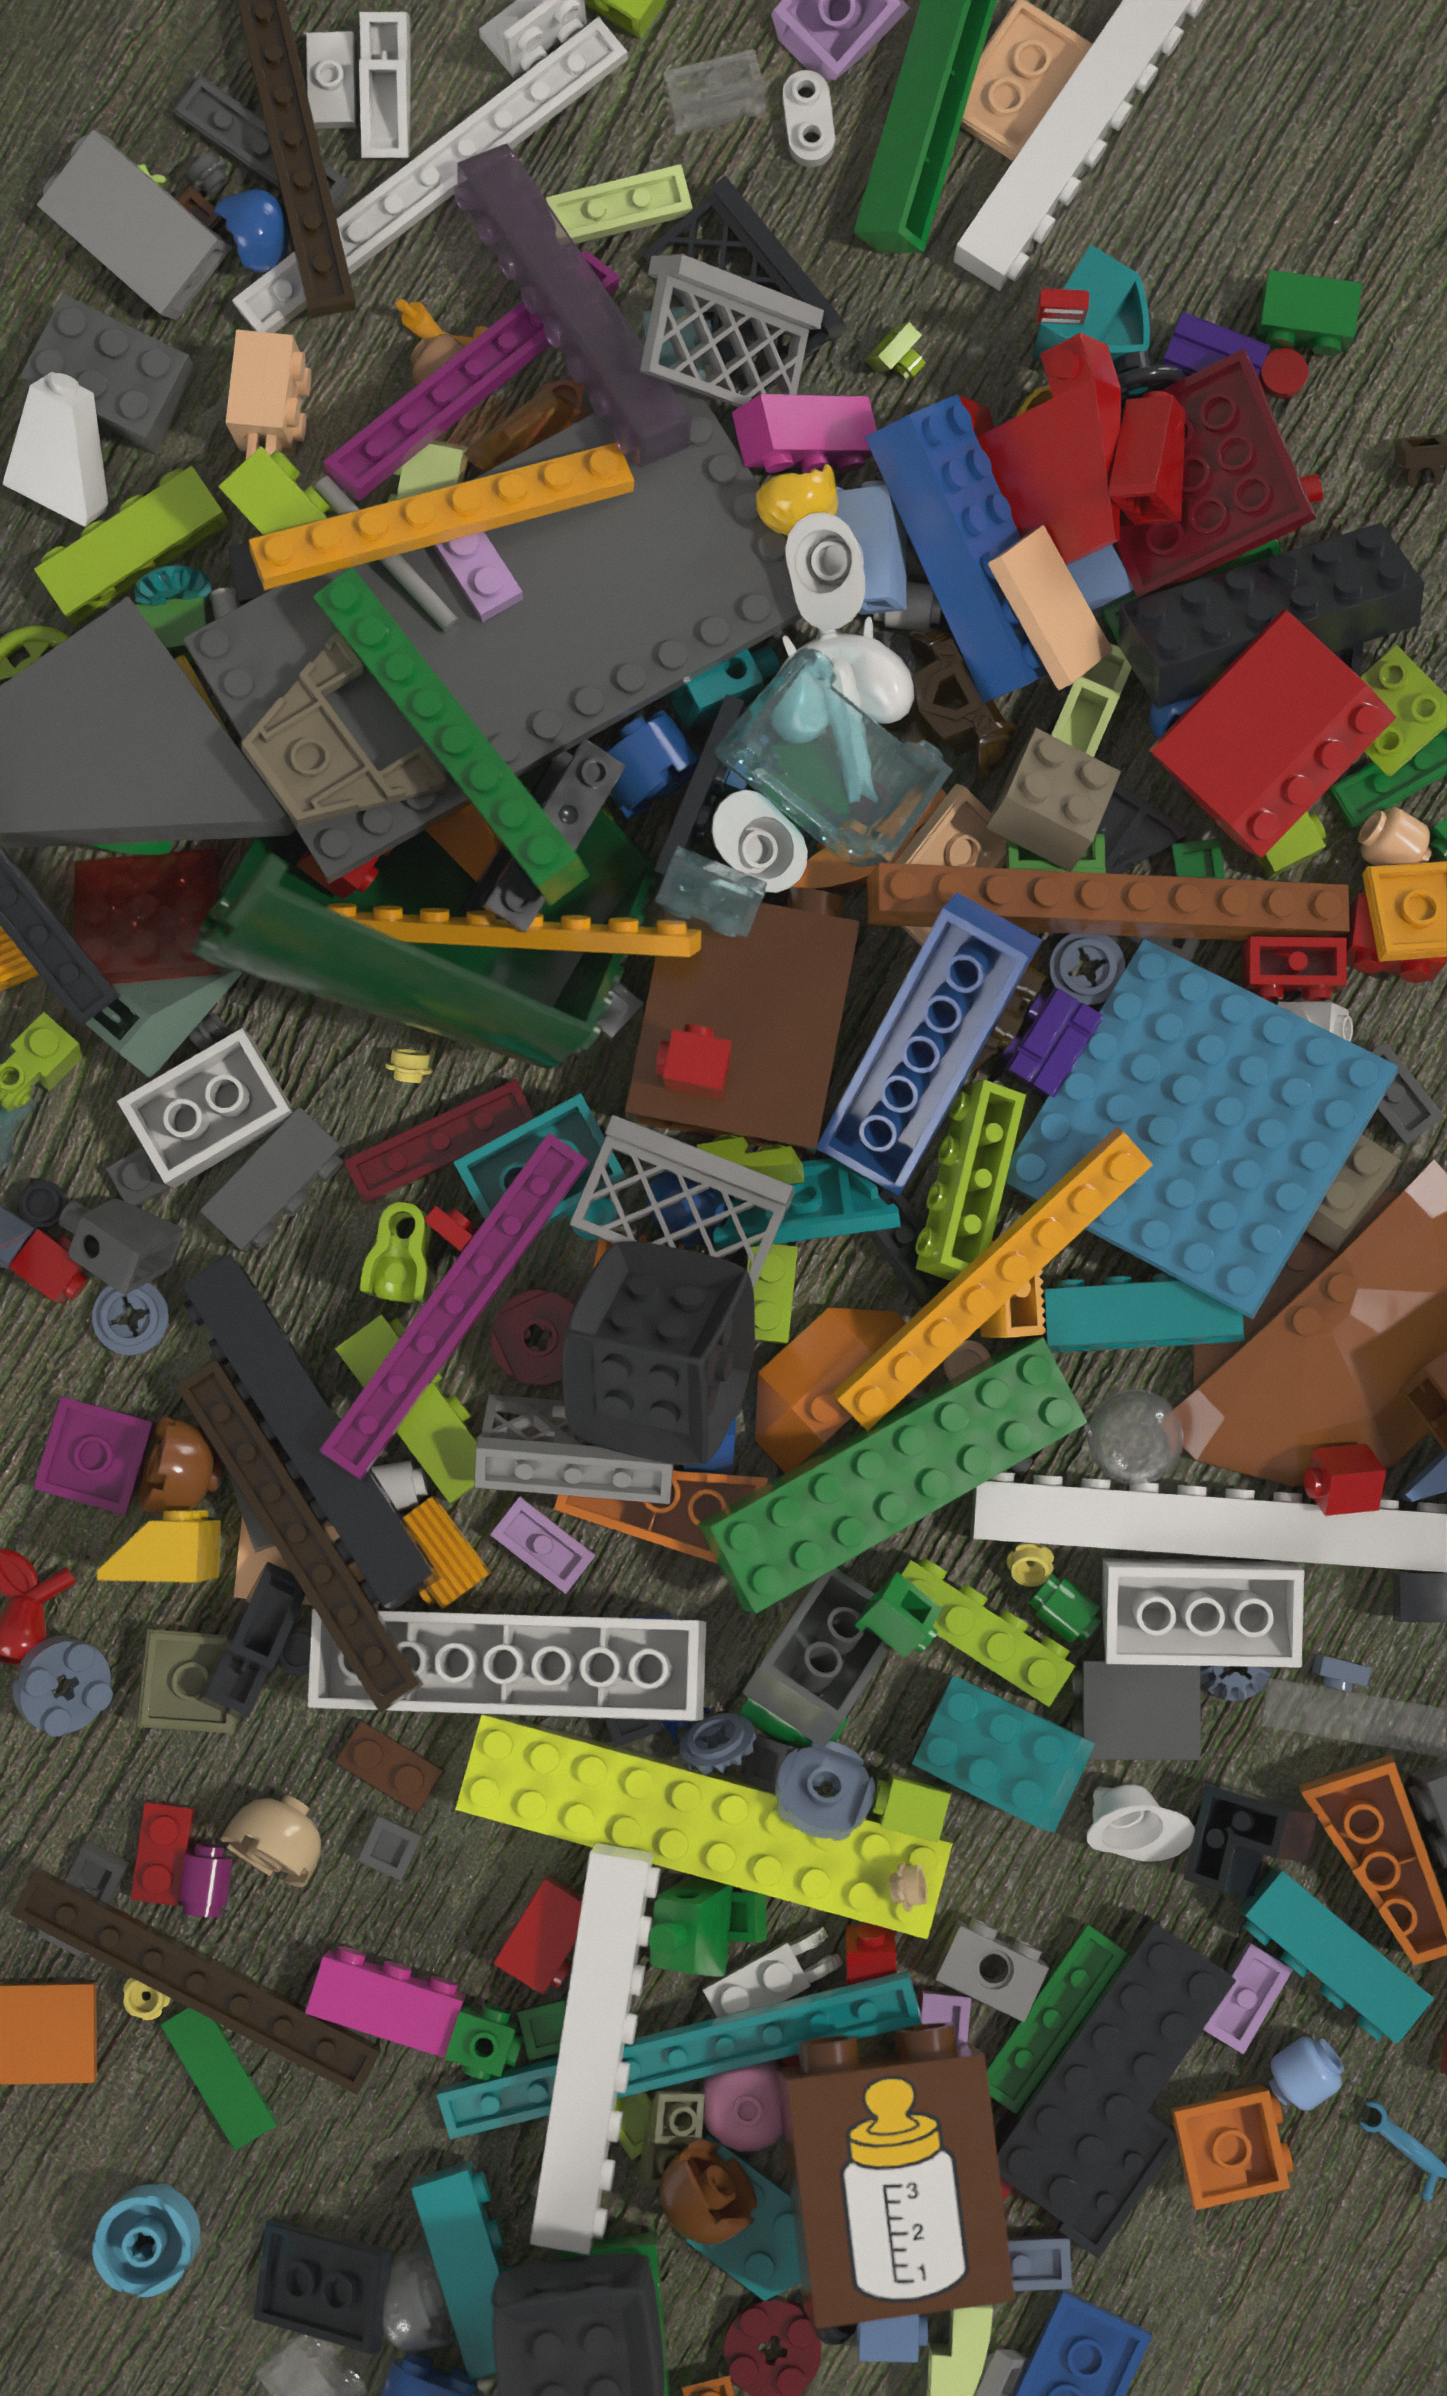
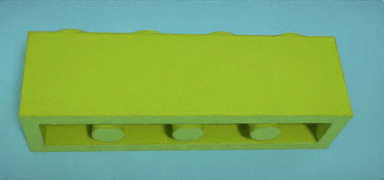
M191 465L184 471L183 469H176L165 475L160 480L159 487L146 496L139 494L128 499L120 507V513L106 522L99 520L90 524L81 532V538L68 547L59 546L49 551L41 559L42 564L34 568V570L63 614L73 626H76L134 588L138 580L155 569L169 565L230 525V523Z
M381 1314L335 1348V1350L365 1388L407 1328L398 1317L390 1322L387 1316ZM438 1373L396 1432L448 1502L454 1503L475 1487L478 1436L474 1435L465 1422L471 1415L455 1394L447 1398L436 1384L443 1378Z

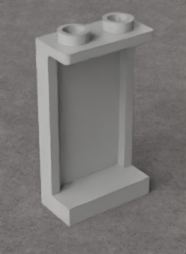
M92 130L89 135L83 136L76 142L71 151L72 158L61 173H56L47 181L43 188L44 196L37 206L159 314L177 320L233 246L220 234L209 230L115 147L116 143L109 137Z

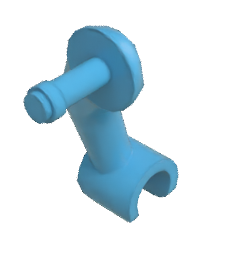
M1378 2100L1366 2101L1365 2104L1367 2106L1376 2108L1381 2112L1382 2119L1377 2124H1370L1365 2120H1359L1360 2125L1368 2132H1379L1407 2158L1424 2171L1429 2172L1420 2196L1421 2199L1430 2202L1433 2198V2191L1438 2176L1447 2178V2167L1429 2149L1389 2120L1383 2103Z

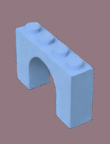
M867 481L861 485V488L850 490L836 487L839 503L836 516L850 527L863 550L866 594L858 613L867 615L907 610L906 528L884 481Z

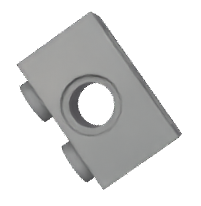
M971 1918L969 1925L957 1920L934 1968L933 1975L935 1980L1025 2022L1049 1970L1045 1961L1039 1959L1042 1951L1019 1939H1015L1013 1946L995 1938L998 1932L997 1929L975 1918ZM990 1954H997L1005 1959L1004 1971L994 1978L985 1977L979 1971L981 1961Z

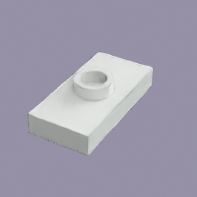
M353 31L307 33V91L315 129L356 128L355 38Z

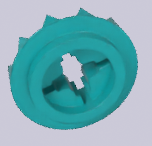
M181 565L155 569L138 580L134 587L136 602L143 605H151L152 607L166 604V600L177 598L189 600L204 597L205 602H207L208 594L211 592L209 577L204 572Z

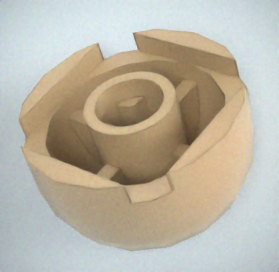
M284 1795L281 1802L271 1798L252 1801L237 1812L220 1838L222 1842H230L227 1849L244 1862L271 1876L273 1871L280 1872L281 1870L288 1873L284 1882L298 1887L306 1886L321 1855V1838L318 1829L306 1816L309 1808L301 1801L288 1795Z

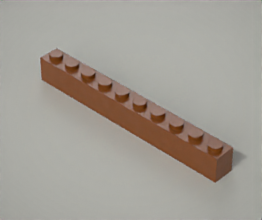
M878 863L867 877V925L933 927L943 907L958 892L1027 932L1246 941L1250 936L1341 938L1350 931L1348 885L896 863Z

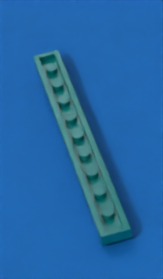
M909 1971L634 2038L633 2045H624L622 2062L630 2063L627 2089L625 2094L617 2092L616 2099L799 2054L797 2043L808 2039L838 2035H854L857 2039L922 2024L921 2013ZM559 2057L505 2070L502 2072L501 2077L491 2074L490 2080L472 2078L440 2086L436 2095L449 2138L463 2137L550 2115Z

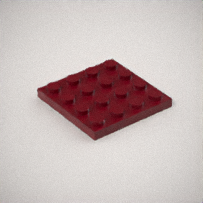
M1245 349L1161 390L1173 395L1186 411L1181 522L1135 525L1120 509V540L1115 543L1138 599L1180 586L1317 519L1250 356ZM1125 409L1121 410V425Z

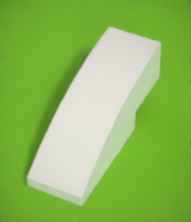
M360 12L361 60H359L362 158H409L410 15L407 12Z

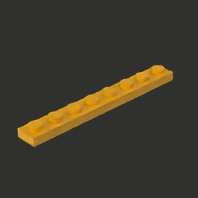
M619 442L252 538L249 539V550L263 588L268 590L634 491L635 480Z
M335 903L327 905V908L403 942L690 957L701 950V930L686 929L687 923L679 920L658 921L657 927H638V919L612 918L609 919V925L591 924V917L582 915L562 916L561 922H543V914L537 913L528 930L523 933L505 920L496 919V914L485 910L467 912V918L449 917V910L443 908H425L420 910V915L403 914V908L399 906L373 907V913L356 912L355 904Z
M1116 1127L832 1393L834 1397L869 1431L1153 1164L1125 1132Z

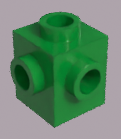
M463 2004L459 2011L445 2060L464 2065L462 2072L478 2079L490 2080L491 2074L501 2077L505 2064L515 2066L523 2037L514 2035L518 2021L509 2019L510 2011L495 2005L483 2004L482 2009ZM480 2038L490 2039L493 2045H484Z

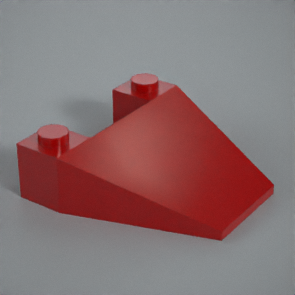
M1081 332L1040 353L1053 397L1046 402L994 428L988 406L959 396L962 405L971 416L972 428L981 449L990 459L992 473L1000 492L1009 502L1011 517L1020 537L1023 538L1029 532L1044 525L1066 566L1120 540V508L1109 497V484L1121 430V387L1108 345Z

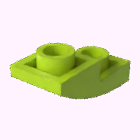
M732 1135L719 1136L714 1138L712 1142L697 1144V1148L786 1184L804 1182L803 1164L792 1146L768 1145L762 1147L759 1152H753L744 1137Z

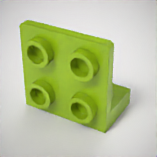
M1397 644L1360 677L1397 717L1364 751L1387 776L1394 775L1443 729L1447 733V695Z

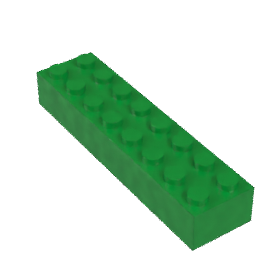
M1025 1337L879 1420L869 1431L863 1429L697 1525L742 1609L757 1614L1088 1422L1044 1338Z

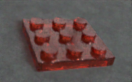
M207 849L75 862L73 936L111 984L220 974L219 964L203 960L191 952L194 939L199 932H202L199 929L220 892L217 850Z

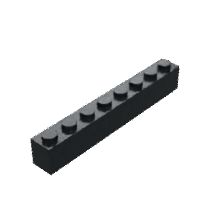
M228 1254L183 1284L182 1287L190 1298L184 1302L185 1308L199 1327L205 1323L214 1338L208 1342L209 1346L224 1366L229 1362L239 1376L233 1381L237 1391L248 1405L255 1401L264 1416L258 1420L261 1429L273 1445L280 1441L289 1455V1457L283 1460L285 1467L298 1485L304 1481L314 1495L313 1498L308 1500L309 1505L323 1525L330 1521L340 1537L333 1542L346 1563L351 1565L356 1562L365 1578L359 1581V1584L374 1606L382 1603L384 1607L393 1611L440 1580L439 1573L372 1468L370 1467L363 1479L360 1480L319 1451L341 1419L242 1263L231 1254Z

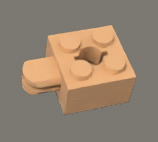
M236 330L226 424L239 451L247 452L246 460L260 447H263L270 454L278 449L285 456H295L297 441L303 442L305 439L306 414L300 413L302 396H309L311 368L305 367V353L299 351L293 335Z

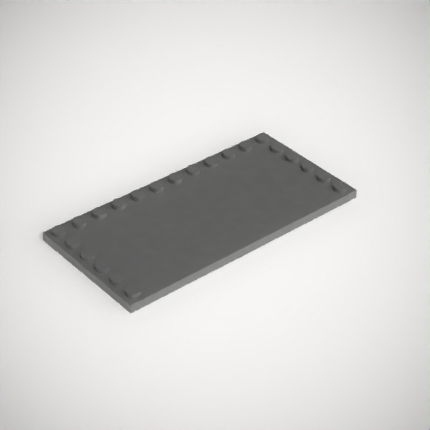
M657 378L475 478L479 479L619 442L635 480L633 492L484 531L523 591V600L483 623L433 545L400 555L458 618V621L445 632L379 560L353 567L517 778L581 743L583 739L590 738L803 618L796 604L786 561L785 547L788 536L776 533L763 523L756 509V492L761 487L749 468L744 467L742 457L702 395L698 392ZM349 568L276 587L183 638L185 646L242 741L279 697L283 698L299 679V674L306 665L318 657L325 648L327 640L334 633L338 632L328 620L313 595ZM364 665L363 674L325 696V699L378 771L383 770L422 745L447 779V787L438 792L297 827L287 814L328 884L471 804Z

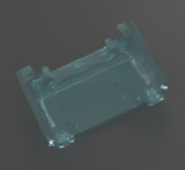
M805 647L793 655L732 726L714 750L715 754L729 769L845 862L861 868L890 862L953 769L942 761V753L932 744L920 740L917 744L914 742H899L832 686L837 679L836 674L832 670L834 667L833 662L822 652L816 649L809 650Z

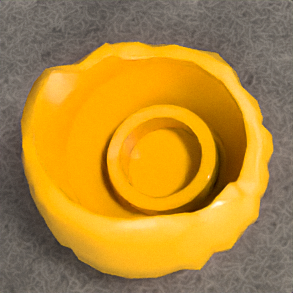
M828 464L824 465L822 471L812 469L810 473L801 475L789 473L774 476L768 482L761 485V488L756 492V509L763 523L776 533L786 536L789 535L799 520L809 514L825 512L836 516L839 503L832 467Z

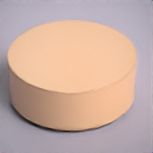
M965 1340L943 1361L944 1373L950 1381L990 1358V1354L980 1343Z

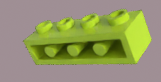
M987 1080L964 1086L959 1091L949 1110V1117L952 1119L948 1136L944 1138L938 1151V1162L941 1165L937 1181L932 1185L927 1197V1207L930 1211L926 1227L920 1232L916 1243V1253L919 1255L916 1265L917 1270L952 1281L991 1245L1026 1097L1025 1094Z
M922 1557L919 1564L907 1559L899 1573L942 1608L933 1625L938 1630L936 1635L1050 1707L1075 1668L1073 1664L1065 1660L1070 1651L1046 1635L1041 1643L1024 1633L1029 1624L1005 1609L1000 1617L983 1607L988 1598L967 1584L963 1583L959 1591L943 1581L947 1572L925 1557Z

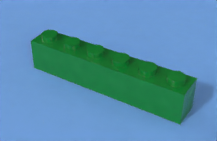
M921 0L853 231L854 234L878 253H924L997 0Z

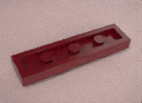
M517 1079L360 1152L344 1160L363 1203L367 1205L453 1164L454 1161L535 1117Z

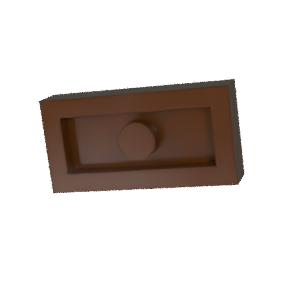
M364 1720L360 1721L335 1762L417 1813L444 1771L443 1768Z

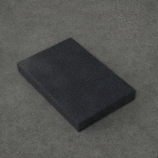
M277 2218L267 2220L254 2320L364 2353L374 2354L381 2352L394 2251Z

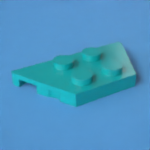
M825 1158L803 1161L804 1182L789 1184L793 1186L795 1194L788 1211L786 1210L773 1244L901 1227L899 1210L894 1203L887 1205L879 1197L878 1187L872 1181L836 1159ZM733 1198L731 1203L734 1208L745 1202ZM755 1206L736 1215L748 1239L766 1231L773 1213ZM732 1216L728 1218L723 1228L716 1227L713 1232L716 1252L742 1241ZM762 1241L754 1243L750 1247L760 1246Z
M707 2132L704 2140L714 2142L721 2147L715 2153L726 2162L734 2158L749 2177L757 2197V2207L751 2211V2217L756 2218L740 2234L720 2244L704 2245L693 2242L686 2238V2242L763 2301H766L801 2283L790 2192L735 2150L723 2146L711 2133Z

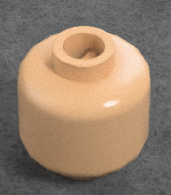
M1396 807L1388 808L1383 812L1380 810L1375 811L1365 821L1359 832L1358 842L1362 844V857L1374 866L1427 863L1432 853V849L1428 846L1430 832L1427 825Z

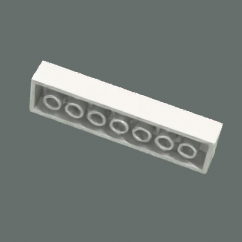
M312 1609L308 1708L378 1710L315 1609ZM378 1611L424 1684L387 1710L703 1720L706 1621Z

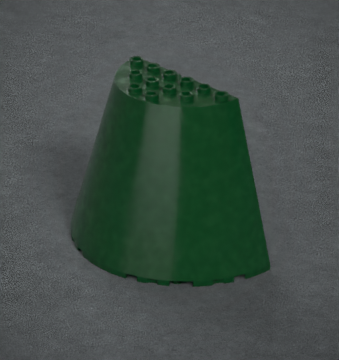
M549 761L518 777L529 794ZM276 800L277 803L279 804V806H280V807L282 808V810L284 811V809H283V807L281 806L280 802H279L278 800ZM600 809L575 850L590 876L551 906L545 900L538 911L539 914H543V922H561L562 916L582 915L591 917V924L609 925V919L612 918L638 919V927L643 923L646 913L641 910L649 903L657 888L652 884L656 863ZM426 830L395 846L387 856L381 854L373 865L379 872L370 886L363 893L356 890L343 900L296 866L307 850L297 831L289 836L252 837L251 841L253 843L245 854L239 858L199 929L202 932H199L194 939V945L191 949V952L203 960L544 1069H551L559 1065L578 1047L584 1051L588 1050L596 1040L602 1028L596 1022L602 1018L612 1003L613 997L608 993L622 977L624 968L619 965L629 955L624 953L403 942L327 908L329 904L348 903L356 905V912L373 913V907L399 906L403 908V914L420 915V910L425 908H443L449 910V917L467 918V916L459 912V909L476 881Z

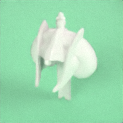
M870 617L865 619L862 635L838 633L835 629L823 630L818 628L816 638L796 650L791 640L784 636L783 642L788 658L781 666L771 685L768 700L769 716L773 726L786 740L808 742L827 732L826 726L829 723L832 727L837 746L836 753L841 757L847 802H860L861 793L875 802L878 801L870 772L871 759L868 753L864 724L870 719L878 723H892L902 719L909 713L914 699V687L910 671L900 656L873 638V624Z

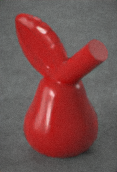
M0 1549V1591L10 1599L0 1614V1662L20 1666L24 1656L35 1645L48 1639L43 1604L77 1583L67 1566L39 1583L35 1568L27 1558L15 1551Z

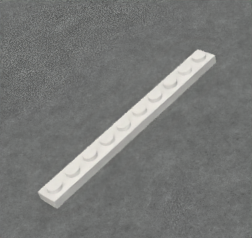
M599 17L337 218L349 275L628 60V53ZM294 252L232 299L234 306L254 331L275 333L307 308Z

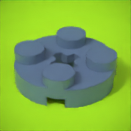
M67 1636L51 1637L35 1645L20 1663L23 1669L19 1675L18 1683L14 1680L13 1698L19 1713L33 1726L51 1736H62L83 1728L100 1711L109 1706L113 1696L110 1687V1669L102 1653L83 1640L70 1639ZM64 1675L67 1679H72L67 1692L62 1695L60 1693L53 1695V1690L58 1687V1677Z
M831 1741L824 1748L815 1742H812L811 1747L803 1748L798 1752L797 1748L785 1758L777 1776L775 1795L778 1801L777 1811L779 1816L785 1822L791 1823L796 1829L810 1836L831 1838L837 1841L846 1839L854 1829L865 1821L875 1796V1784L872 1776L869 1778L868 1772L863 1767L864 1761L852 1749ZM823 1781H828L832 1784L831 1791L837 1795L828 1798L821 1797L813 1789L812 1785L820 1786Z

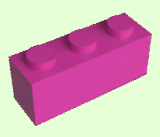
M760 394L732 412L744 467H765V471L768 473L784 471L791 467H801L803 473H810L812 469L823 470L824 465L828 464L832 468H837L839 473H849L865 466L864 461L873 456L865 439V436L877 431L869 397Z
M338 1946L337 1952L332 1950L326 1952L322 1958L305 2014L445 2058L459 2011L466 1997V1993L457 1991L458 1984L456 1982L439 1976H430L429 1981L410 1976L411 1968L396 1962L384 1961L383 1967L364 1961L366 1954L344 1946Z

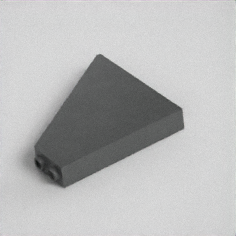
M129 596L0 686V844L3 848L289 836L296 831L292 822Z

